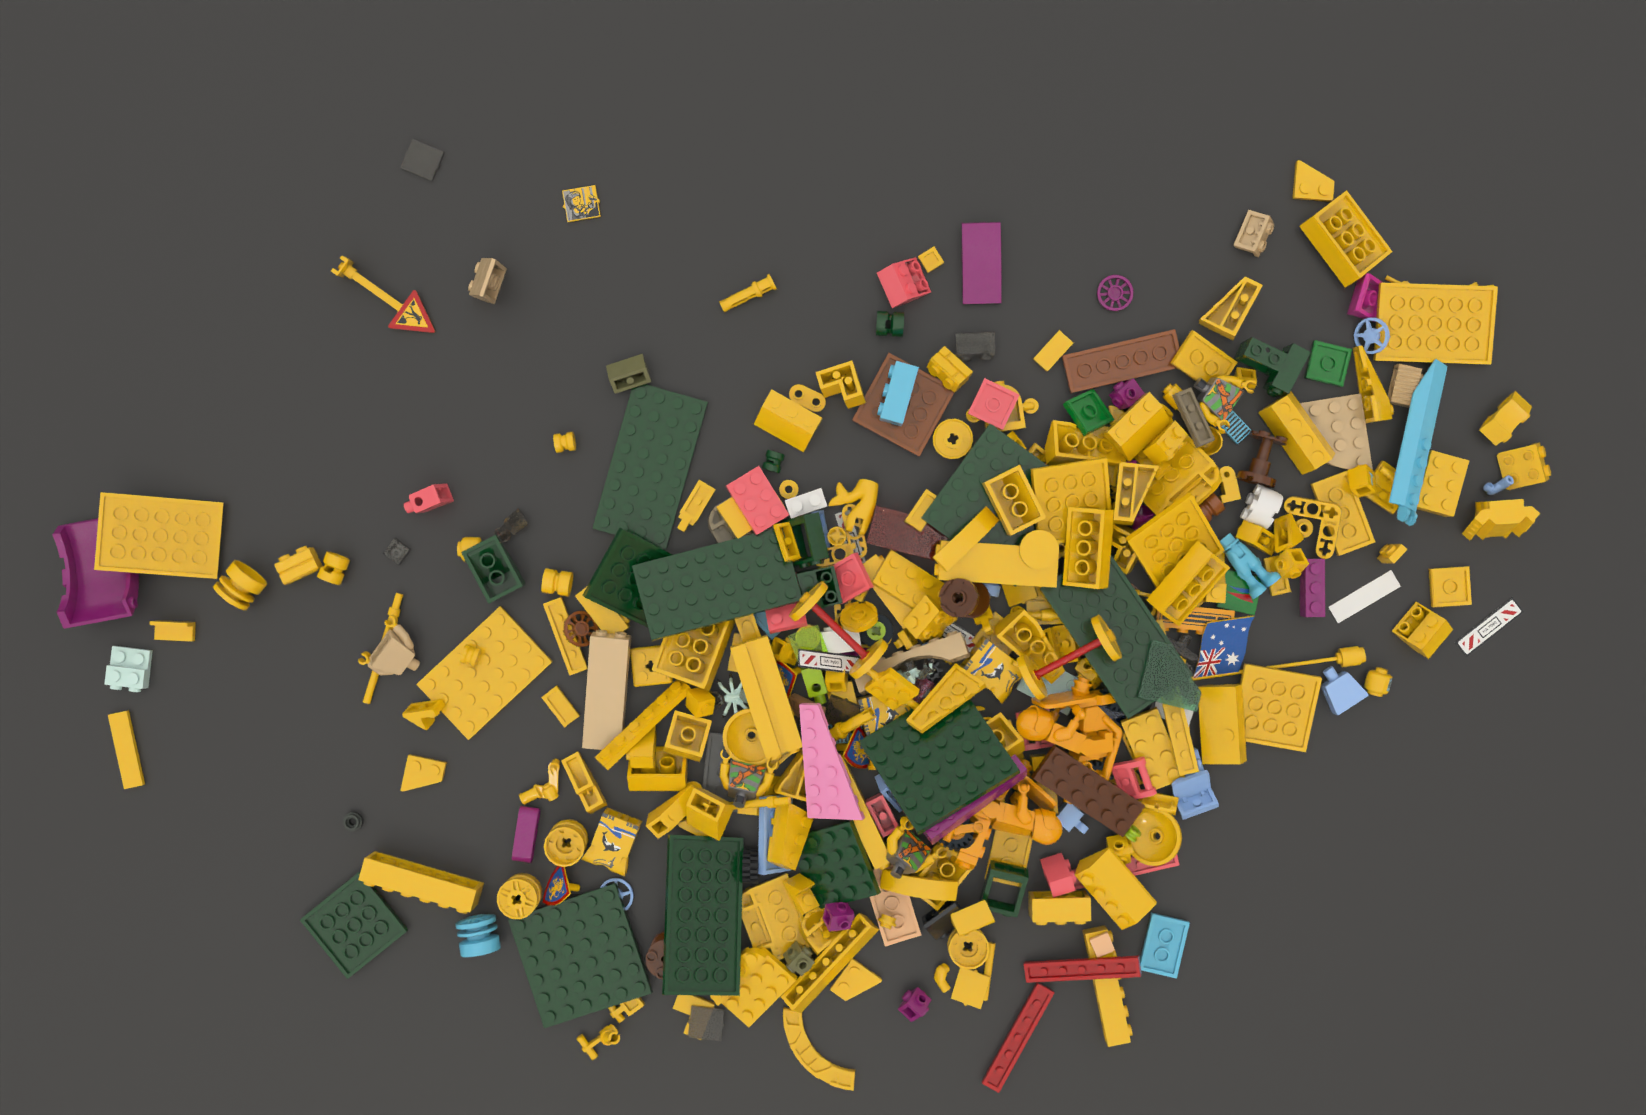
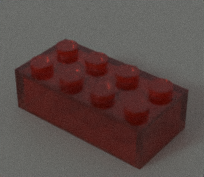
M875 506L866 541L867 544L935 561L933 556L935 555L936 544H940V540L947 541L948 538L928 523L919 532L904 522L909 514Z

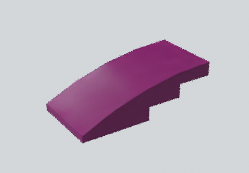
M962 223V303H1001V223Z

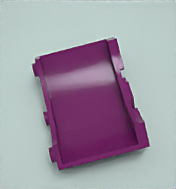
M98 518L59 525L52 534L59 557L64 558L65 569L62 570L63 586L66 587V595H62L56 612L64 629L129 617L133 615L135 608L138 606L139 573L94 570Z

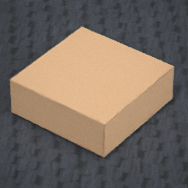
M1107 931L1089 938L1097 958L1115 951Z

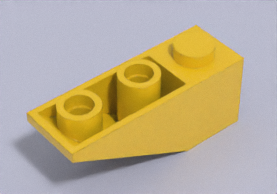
M690 784L648 814L646 827L658 839L671 831L686 816V804L693 789L696 788L693 784Z

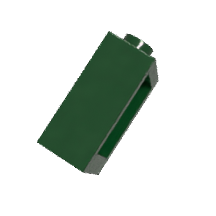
M1251 337L1241 342L1234 360L1269 376L1280 371L1288 354Z
M1294 343L1284 347L1282 351L1288 355L1280 371L1268 376L1263 386V389L1267 390L1266 393L1274 398L1289 394L1311 353L1310 351Z
M819 512L781 521V523L790 522L801 556L800 559L792 562L793 566L799 565V568L821 564L822 559L829 558ZM803 524L805 526L811 557H807L806 548L800 526Z
M994 860L990 861L980 901L985 900L991 913H999L1006 917H1018L1029 879L1028 868ZM994 877L1020 883L1014 904L988 899Z

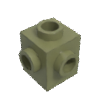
M797 941L783 954L787 962L786 967L792 973L797 972L801 976L809 971L815 963L811 956L813 954L812 951L805 945L803 947Z

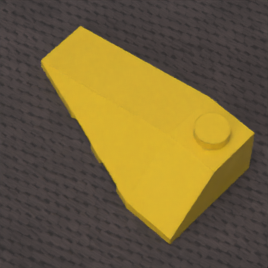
M1363 346L1354 347L1353 354L1359 394L1362 396L1365 422L1372 423L1391 420L1394 414L1393 406L1390 404V400Z

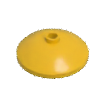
M750 708L733 714L723 730V744L728 755L730 756L731 750V758L734 761L752 765H761L771 759H766ZM754 732L755 737L750 738L748 733Z
M1156 807L1154 809L1144 808L1133 823L1141 832V836L1136 837V842H1132L1126 837L1128 844L1131 843L1134 855L1132 856L1139 862L1150 866L1166 864L1177 855L1181 847L1182 834L1180 826L1169 812L1160 811ZM1157 832L1160 834L1159 839H1156L1155 834Z

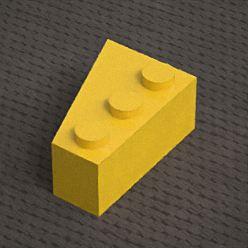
M1244 277L1211 310L1200 318L1199 324L1233 341L1263 285Z
M1119 463L1113 524H1133L1159 466Z
M801 748L772 789L777 794L806 801L803 749Z
M793 804L778 805L775 808L774 818L771 819L773 834L769 837L767 861L778 867L795 871L814 818H808L806 811Z

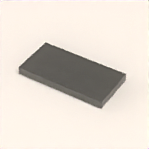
M709 732L702 789H706L728 802H734L735 798L728 796V790L724 789L720 780V764L723 762L720 756L721 751L723 750L722 756L724 758L729 757L723 744V733Z

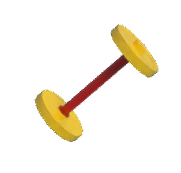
M821 581L800 597L799 602L792 609L789 617L795 622L812 609L860 656L849 671V674L854 679H858L876 665L887 650L888 643L884 639H880L867 650H864L817 604L818 600L828 589V585Z
M1100 615L1091 618V623L1098 637L1097 639L1037 670L1026 654L1017 658V664L1026 685L1039 701L1048 697L1042 676L1102 645L1114 662L1122 658L1115 634L1109 629Z

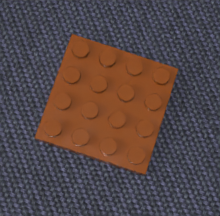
M888 353L865 395L866 403L859 406L852 421L920 457L954 392L951 389L945 388L941 380L918 369L903 425L898 426L880 421V416L877 415L880 402H885L886 397L882 395L885 384H890L891 378H887L890 366L895 365L896 361L909 364Z

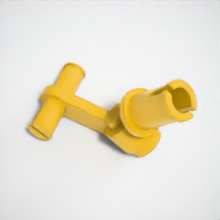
M553 759L548 765V783L544 785L535 784L533 788L520 793L519 797L524 805L537 798L553 801L559 796V759Z
M614 1025L605 1026L599 1032L600 1035L590 1042L586 1040L583 1034L576 1038L582 1046V1051L586 1052L591 1060L598 1057V1054L592 1047L599 1042L608 1046L617 1044L620 1041V1035H617L618 1031Z

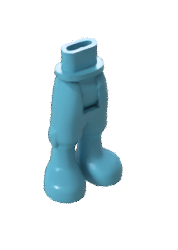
M1231 533L1220 540L1225 550L1223 553L1226 554L1229 562L1236 570L1237 576L1245 580L1249 586V594L1252 599L1261 595L1267 587L1281 578L1278 572H1268L1265 570L1259 558L1240 542L1238 538L1235 539ZM1251 570L1256 573L1262 583L1255 579Z

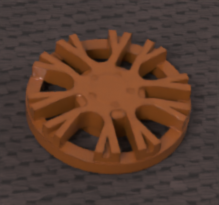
M576 611L570 614L564 621L563 632L566 640L576 647L588 646L590 641L587 640L586 635L591 636L592 634L589 630H595V632L599 630L598 625L588 612ZM580 614V621L576 619L575 615ZM590 620H592L594 626L589 627V625L587 624ZM568 625L572 626V630H568ZM573 631L574 635L569 636V633ZM575 636L578 638L577 642L573 640Z

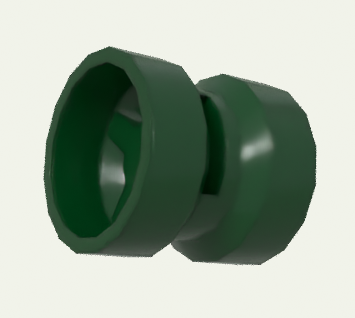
M767 450V458L763 462L762 468L780 473V464L784 461L785 455Z

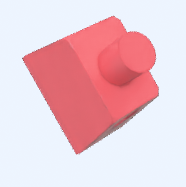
M447 483L433 484L410 494V501L404 503V508L407 513H424L451 503L454 500Z

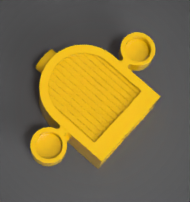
M1004 381L994 382L1002 387H1005L1019 394L1018 391L1013 387L1005 385ZM1019 394L1004 429L1000 431L1006 432L1026 428L1024 412L1027 414L1035 413L1039 407L1038 402L1033 398H1029L1022 403ZM968 409L966 419L971 423L978 422L979 419L967 414ZM984 422L985 429H986L987 426L989 425V424L986 423V422Z

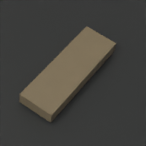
M1190 387L1172 395L1196 448L1214 441L1215 438L1192 388Z

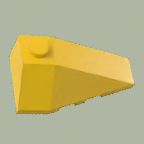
M1056 420L1051 422L1045 444L1046 465H1058L1102 457L1107 458L1108 466H1119L1120 462L1126 463L1124 456L1107 438H1099L1093 435V432L1084 436L1079 428L1076 427L1077 425L1071 422Z
M1024 608L1008 614L995 626L996 636L1017 655L1022 656L1026 654L1037 670L1059 659L1039 622ZM1061 666L1043 677L1052 684L1065 672V669Z

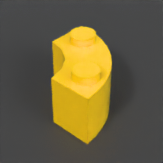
M1516 391L1497 407L1498 410L1494 414L1488 416L1479 429L1495 446L1501 442H1507L1512 437L1511 433L1520 422L1524 423L1530 417L1529 413L1532 406Z

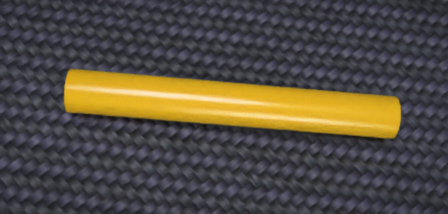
M988 942L989 955L985 961L984 974L990 977L996 944L994 942ZM990 981L985 994L984 1001L988 1000Z

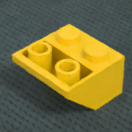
M1415 602L1392 632L1413 650L1429 659L1453 631V628L1446 619L1420 603Z
M694 788L686 804L687 824L720 841L735 806L706 789Z

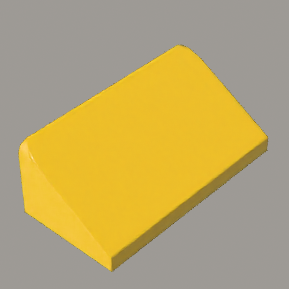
M790 522L774 524L773 527L784 561L795 562L800 559L801 556Z
M985 900L950 915L951 922L959 937L995 922Z

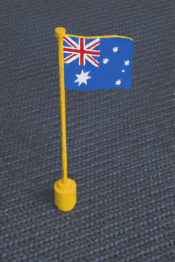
M1254 616L1207 622L1201 638L1199 659L1193 676L1188 679L1189 683H1193L1194 680L1242 674L1243 670H1240L1246 653L1248 632ZM1353 646L1339 648L1338 653H1335V657L1266 667L1279 669L1336 661L1341 667H1349L1366 662V654L1363 647Z

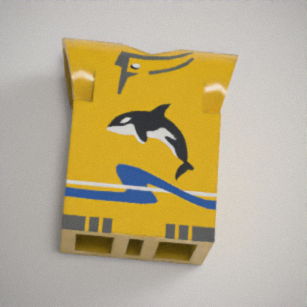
M982 636L978 641L981 645L979 647L975 645L970 651L971 657L964 659L960 666L986 683V688L991 690L1000 703L1003 704L1011 694L1014 683L1023 677L1019 670L1017 659L1012 658L986 637Z
M872 694L856 698L860 713L868 707L873 708L876 713L874 714L876 718L863 724L866 736L912 709L907 704H904L893 711Z
M607 807L602 814L591 846L581 860L594 865H604L610 871L626 877L629 855L642 821Z

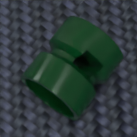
M877 311L876 336L891 334L892 337H903L904 312L889 314L888 311ZM886 320H891V328L885 327Z

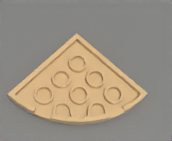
M1361 394L1300 403L1335 452L1333 459L1326 464L1347 470L1358 465L1367 464L1373 470Z

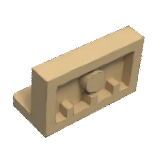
M1248 210L1235 240L1234 247L1251 252L1254 256L1259 257L1266 248L1268 235H1271L1273 232L1274 223L1269 215Z

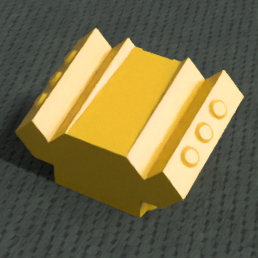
M1524 499L1475 502V517L1462 534L1469 541L1475 535L1482 540L1486 537L1498 536L1507 538L1511 532L1520 537L1531 527L1540 513L1532 506L1524 507Z

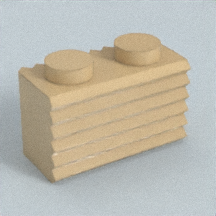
M1403 364L1394 365L1387 395L1390 404L1410 407L1412 394L1423 378L1421 368Z

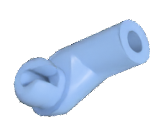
M1508 475L1494 485L1491 482L1486 483L1483 490L1487 492V495H1495L1512 485L1514 480Z

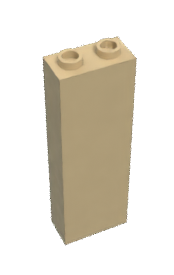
M596 630L590 636L582 748L602 750L624 730L631 635H627L625 632L610 634L606 630Z

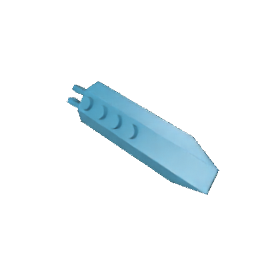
M1437 359L1433 361L1412 394L1389 503L1399 506L1397 512L1398 520L1405 522L1409 526L1417 521V505L1419 503L1448 367Z

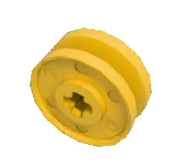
M947 419L941 422L935 429L932 437L933 446L942 457L959 459L971 449L973 433L965 422L958 419ZM950 434L958 437L955 441L956 444L952 445V442H948L947 439L950 438Z

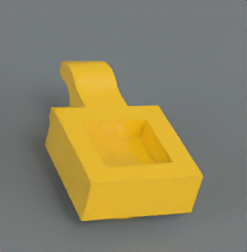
M989 604L987 611L983 615L974 618L976 625L982 624L987 636L995 634L989 621L994 619Z

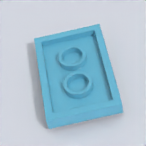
M1151 912L1140 957L1141 970L1177 979L1190 922Z

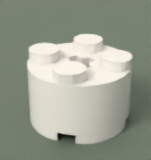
M1257 484L1253 494L1249 493L1245 500L1247 506L1241 512L1240 518L1268 529L1274 521L1272 517L1275 513L1278 514L1283 496L1274 490Z

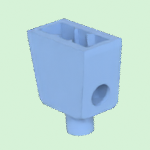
M1333 666L1323 671L1327 681L1321 684V689L1333 714L1340 715L1369 696L1348 672L1342 671L1337 674Z

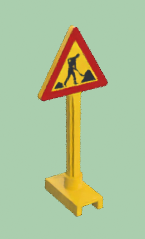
M345 256L340 257L344 263H340L338 266L339 270L334 268L331 270V272L343 278L346 276L349 279H354L398 311L388 325V328L435 332L416 290H413L405 303L401 304L357 273V270L352 267L354 262Z

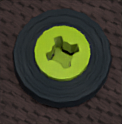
M878 613L876 624L864 632H859L860 638L870 647L880 639H884L888 643L893 635V625L889 618Z

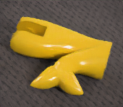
M860 479L851 492H847L844 486L838 482L836 486L837 496L830 500L828 506L849 504L860 499V502L849 513L845 528L847 531L852 532L856 518L861 519L858 534L865 535L875 510L878 483L867 479Z

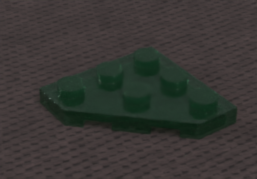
M1151 640L1138 698L1197 712L1201 691L1178 657L1174 647L1171 644Z

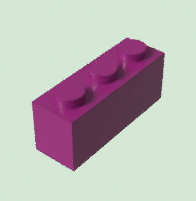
M1307 559L1309 565L1300 575V616L1325 617V559Z

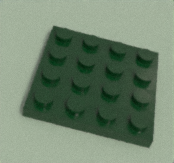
M619 528L582 596L648 627L632 565L674 554Z
M853 820L808 833L798 866L801 874L815 883L810 889L821 909L825 908V904L847 903L881 893Z
M360 872L300 919L301 923L347 979L408 931L374 887L364 885L363 881L358 880Z

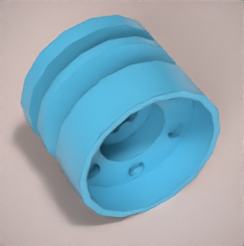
M478 914L455 923L456 929L460 930L457 932V936L467 937V939L459 942L461 957L481 956L501 948L499 935L490 934V932L498 928L497 924H491L496 921V915Z

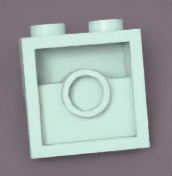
M112 646L110 665L106 667L105 685H110V689L122 690V687H129L131 692H141V689L148 688L153 650Z

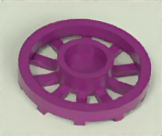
M1120 275L1106 277L1098 286V301L1107 310H1123L1133 299V287L1130 281ZM1117 278L1116 284L1113 285L1111 279ZM1120 279L1125 282L1122 286L1118 285ZM1107 280L1110 285V288L1103 285ZM1127 285L1129 291H1123V288ZM1101 287H1102L1103 289L1107 290V292H1106V293H1100ZM1123 294H1130L1129 299L1124 298ZM1101 296H1108V298L1102 301ZM1119 299L1125 301L1126 304L1121 306ZM1109 300H1112L1110 307L1105 304ZM1114 301L1117 302L1119 308H1113Z

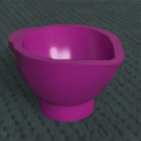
M1141 505L1132 524L1133 530L1136 531L1155 517V514L1147 505Z

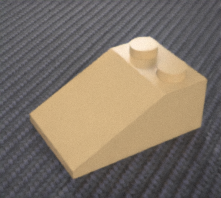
M481 258V261L477 262L475 267V278L471 280L468 287L469 295L495 305L507 268L496 259Z

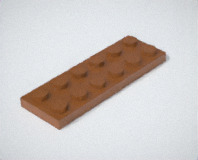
M1173 329L1063 355L1062 360L1070 394L1132 378L1135 379L1178 369L1171 364L1172 359L1180 349L1176 330Z

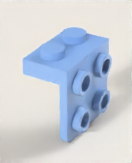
M1208 770L1195 772L1187 777L1177 778L1171 783L1173 796L1179 797L1177 809L1182 820L1219 807V803L1211 789Z

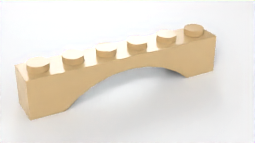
M953 631L946 634L947 637L942 639L933 638L928 641V644L923 646L917 644L912 646L911 650L906 652L897 651L892 654V657L887 659L881 657L872 668L876 672L885 671L890 667L897 671L902 666L921 659H940L955 663L971 656L964 635L961 632ZM866 673L860 678L855 679L858 691L862 695L869 693L864 688L866 683L872 680Z

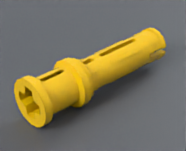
M770 274L758 282H752V286L719 301L723 311L726 312L756 296L762 297V294L772 289L776 290L777 288Z
M868 707L847 721L836 723L833 728L829 729L832 738L834 737L835 741L840 738L844 739L852 730L876 718L873 708Z

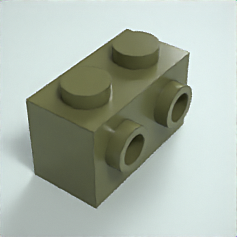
M643 354L606 365L608 378L615 394L651 382L649 369Z

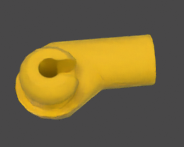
M946 963L939 965L934 974V980L943 993L951 988L945 980L947 973L950 971Z

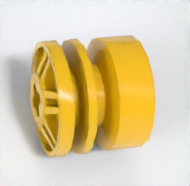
M234 560L226 569L229 577L221 575L219 578L220 582L217 581L213 588L229 604L238 609L247 610L250 606L249 603H253L255 600L251 593L259 595L266 587L267 582L250 566L241 561Z
M571 819L561 820L553 826L544 843L545 855L550 862L557 866L567 867L580 860L589 840L584 826L578 821ZM568 838L571 839V842H567V843L564 842L565 839H566V840H567Z
M518 873L511 876L498 891L497 904L499 910L511 919H522L529 916L542 899V887L540 882L528 873ZM517 895L521 896L519 901H516Z
M955 929L950 933L947 941L948 952L957 966L970 970L984 964L989 955V943L980 929L959 937ZM964 942H967V943L972 942V943L970 944V945H971V948L968 949V948L966 947L965 949H963V948L965 947L963 943H964Z

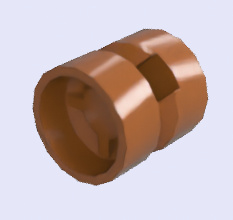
M1214 493L1199 505L1208 522L1212 520V515L1218 516L1225 510L1223 503Z

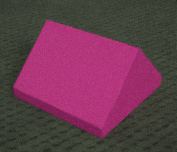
M1366 273L1358 279L1347 314L1362 319L1376 318L1379 283L1383 282L1370 273Z

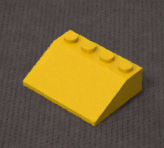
M1347 190L1299 226L1345 288L1360 279L1393 252Z
M735 620L663 638L652 670L710 691Z

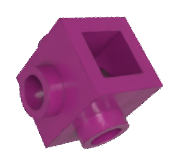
M1132 378L1117 383L1113 387L1114 391L1109 396L1112 399V403L1119 410L1125 408L1129 409L1145 393L1135 379Z
M848 902L825 904L822 919L830 932L851 929L855 916Z
M917 987L912 991L908 990L902 996L903 1002L898 1008L908 1020L913 1022L928 1012V1005L931 999L924 991Z

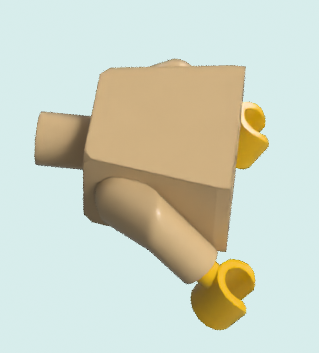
M390 615L393 619V624H390L388 620H385L384 623L387 627H393V631L389 629L372 654L368 651L361 653L366 660L359 658L358 662L361 665L368 664V667L379 675H401L406 667L415 671L420 661L414 658V643L407 631L400 624H397V616Z

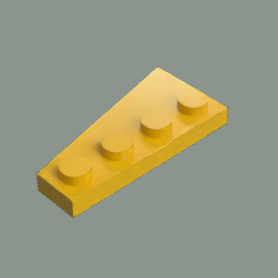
M955 663L906 721L920 733H924L986 688V683Z

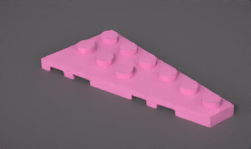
M801 703L799 708L807 817L863 820L865 816L863 811H860L858 798L853 793L849 775L841 755L838 754L835 747L836 742L828 729L829 724L821 704Z

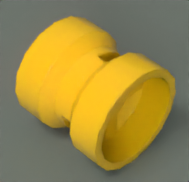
M567 432L563 436L560 433L553 435L556 453H561L564 449L569 451L576 450L574 432Z
M839 526L831 528L827 535L829 543L835 546L842 545L847 538L846 531Z

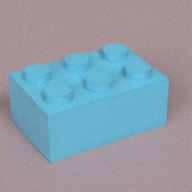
M896 361L895 365L890 366L887 377L891 378L890 384H885L882 395L886 397L885 402H880L877 415L880 416V421L898 426L903 425L919 367Z

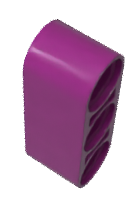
M520 806L512 851V860L532 863L540 818L539 808Z

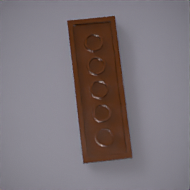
M1055 745L1052 746L1031 776L1034 780L1122 837H1124L1145 807L1143 803Z

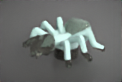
M932 658L929 661V667H927L928 659H925L923 662L924 669L917 670L916 662L913 659L900 664V670L896 672L912 684H915V677L923 680L928 674L936 671L935 668H932V663L935 659Z
M732 673L729 674L731 693L722 685L719 679H716V683L726 695L723 696L718 691H710L711 694H717L713 695L715 697L714 706H719L715 707L714 710L720 709L724 702L728 703L723 712L722 719H725L731 703H733L734 714L738 712L737 705H740L743 709L749 708L744 704L748 702L744 689H741L742 683L739 684L738 688L734 689Z

